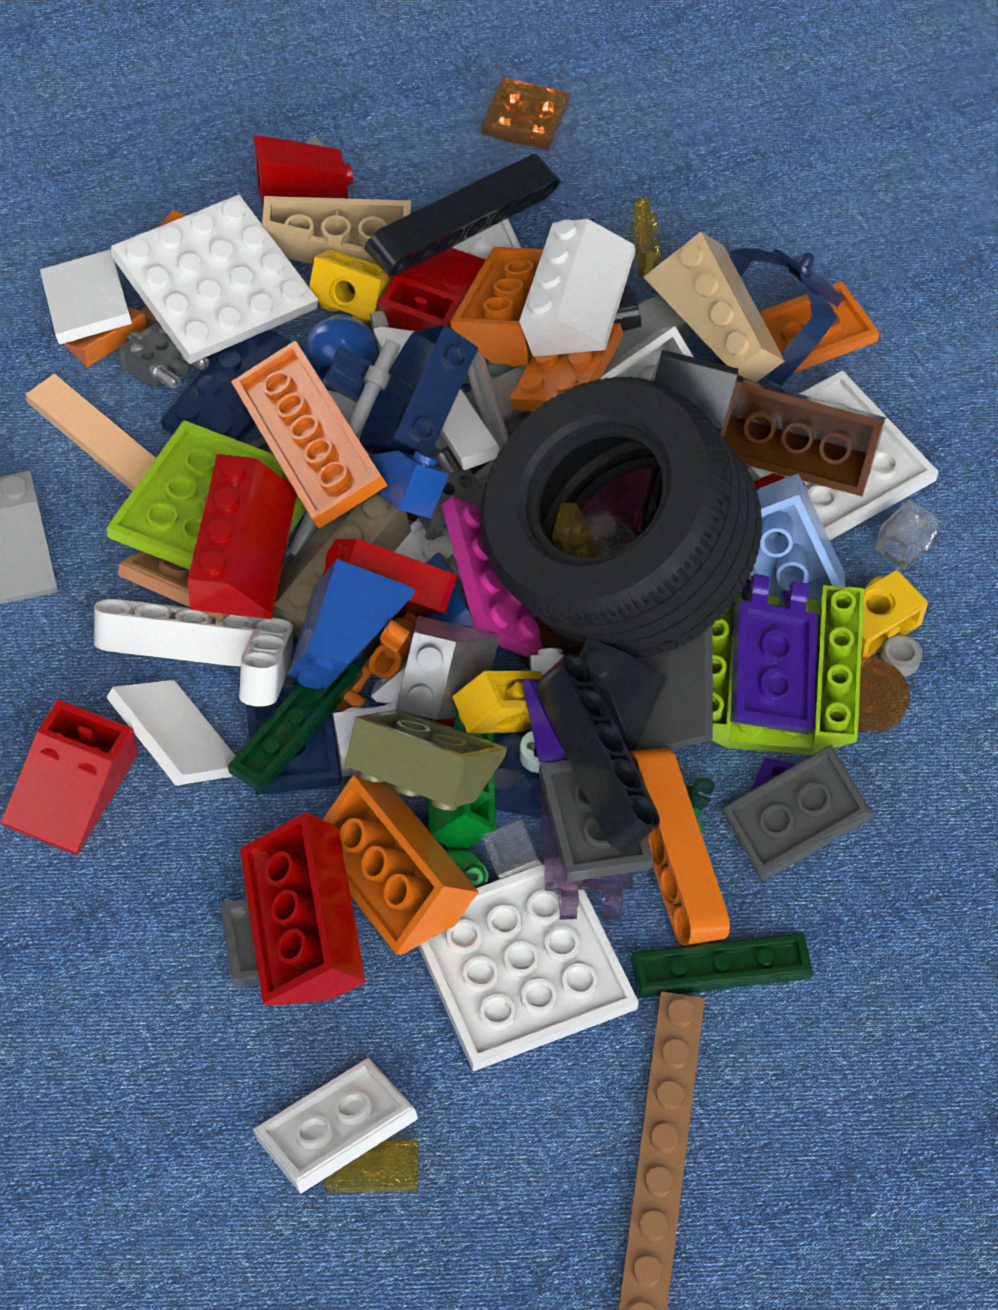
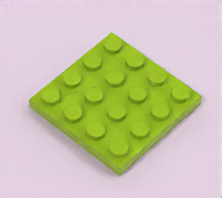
M183 420L106 527L107 538L190 570L217 454L257 458L288 483L290 481L274 454ZM298 495L290 534L306 511Z

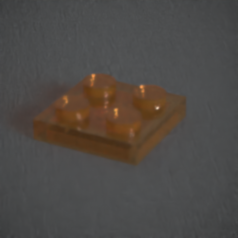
M503 77L482 123V135L549 151L568 107L570 93Z

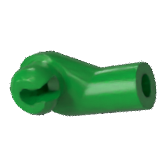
M444 849L475 888L484 886L487 883L489 877L488 870L472 851Z

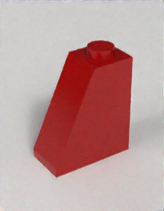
M262 135L253 136L257 188L262 208L264 196L348 199V185L353 184V174L350 163L344 164L340 149Z
M358 538L334 539L333 545L326 554V566L322 575L323 577L334 561L339 559L415 588L412 598L398 614H445L457 575Z

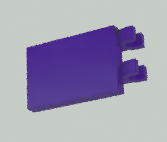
M753 574L751 576V584L747 583L742 588V600H739L734 605L730 722L809 735L815 730L817 613L806 612L808 583L792 581L789 585V591L782 590L780 592V606L767 604L770 576Z

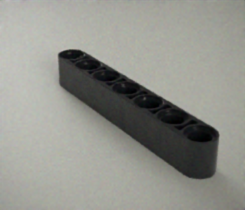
M531 154L381 228L368 239L364 249L389 277H394L545 200L557 189L561 182L560 178L537 154Z

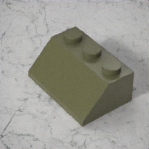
M394 709L355 717L344 766L359 771V777L364 780L378 783L388 782L396 785L395 791L407 796L422 795L432 799L431 804L433 806L453 811L458 806L476 801L506 756L507 748L425 717Z

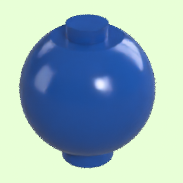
M337 314L317 323L309 332L303 348L305 356L321 381H323L337 348L340 346L374 364L379 356L373 332L366 324L349 314ZM324 385L327 390L337 392L331 389L330 387Z

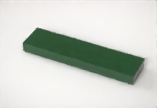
M352 662L327 689H312L299 683L228 764L229 773L263 794L340 704L345 694L357 684L363 676L362 668Z
M804 933L632 952L631 955L638 999L658 997L661 991L684 994L811 979L813 974Z

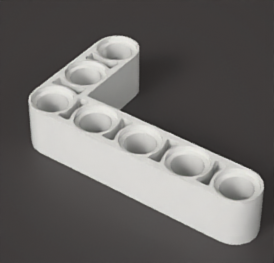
M119 599L101 600L94 606V645L96 648L110 652L241 667L239 699L247 705L267 706L275 703L291 666L293 624L285 619L272 617L271 620L230 615L223 621H220L200 611L190 610L188 607Z

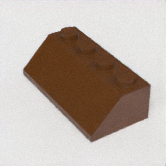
M737 377L721 435L745 465L789 477L799 473L803 481L863 497L887 417Z

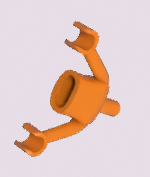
M406 613L402 618H395L389 621L379 637L380 644L361 667L363 676L345 694L344 699L336 707L339 711L343 712L352 707H362L366 698L360 695L359 692L372 673L383 679L391 678L397 673L410 651L417 622L416 615Z

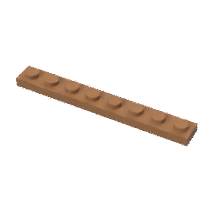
M663 991L660 994L618 1310H667L705 998Z

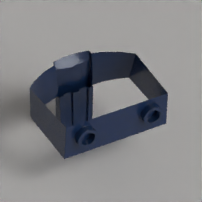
M750 248L731 250L728 255L740 277L752 261L767 262L789 268L788 272L797 277L807 289L811 303V319L781 353L785 361L759 380L762 382L766 377L782 386L837 320V316L828 302L838 307L845 295L824 278L810 270L814 261V255L810 252L803 254L798 259H792L777 249H774L773 252Z
M445 324L412 332L388 372L391 375L385 390L379 391L359 439L364 449L373 455L392 451H401L414 455L416 450L431 455L478 347ZM340 346L337 348L322 383L357 403L366 384L363 379L370 365L374 366L375 364Z

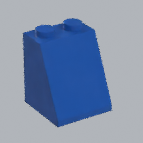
M336 559L315 586L288 675L298 678V682L305 687L327 689L412 598L415 588Z

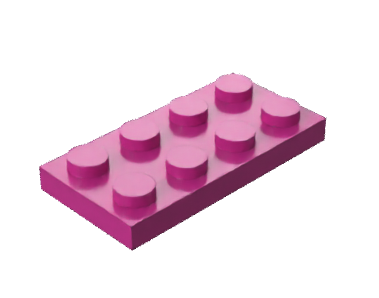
M454 496L450 497L441 506L474 629L500 635L498 646L527 658H530L531 655H538V650L543 649L539 637L540 629L533 613L518 601L500 582L486 555L481 534L480 508Z

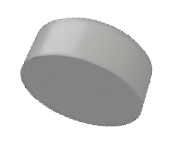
M897 635L887 639L883 644L880 654L882 667L888 673L898 677L914 674L918 670L922 659V649L918 642L904 635Z

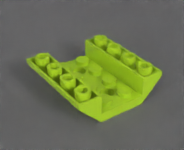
M823 585L820 600L807 599L806 612L817 613L815 730L809 735L730 722L734 605L739 600H742V594H738V599L733 601L731 608H727L725 615L722 614L720 616L721 619L716 620L712 626V741L729 749L813 755L829 745L837 748L857 742L864 588ZM768 596L767 604L780 606V597Z

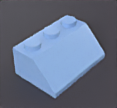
M799 473L760 488L757 493L762 512V536L760 548L758 549L759 553L756 557L757 561L753 565L754 569L750 572V575L770 576L768 596L780 597L782 590L789 591V585L792 581L808 583L807 599L820 600L823 585L845 587V572Z

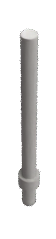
M386 339L375 365L369 366L363 379L366 384L349 418L348 424L357 438L379 391L385 390L391 377L388 372L400 348V345L392 340ZM307 511L288 550V553L293 556L298 553L313 535L317 527Z

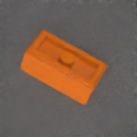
M128 307L132 324L64 343V346L88 368L129 341L127 338L128 334H131L133 331L140 333L147 329L145 315L140 310Z

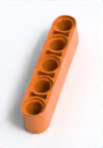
M658 747L629 751L660 817V824L647 835L654 859L653 869L677 941L681 945L686 946L726 939L730 929L728 912L673 750L670 747Z

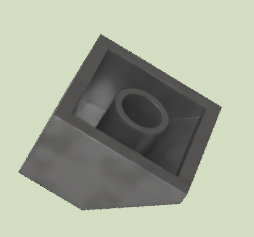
M418 616L396 710L436 720L457 717L459 712L452 696L483 671L492 670L500 635Z

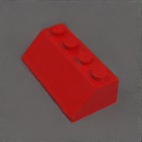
M217 454L188 575L190 610L272 620L297 493L290 483L257 458Z
M305 812L241 847L240 855L263 1004L275 1006L332 1000L364 984L366 980L339 828Z

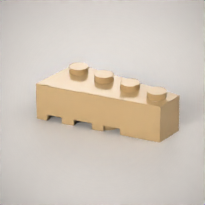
M264 196L262 227L266 229L288 259L314 264L315 256L329 249H335L377 264L365 251L366 242L381 228L411 214V200Z
M699 232L643 277L727 366L738 368V375L750 381L758 382L785 361L724 245L703 232Z

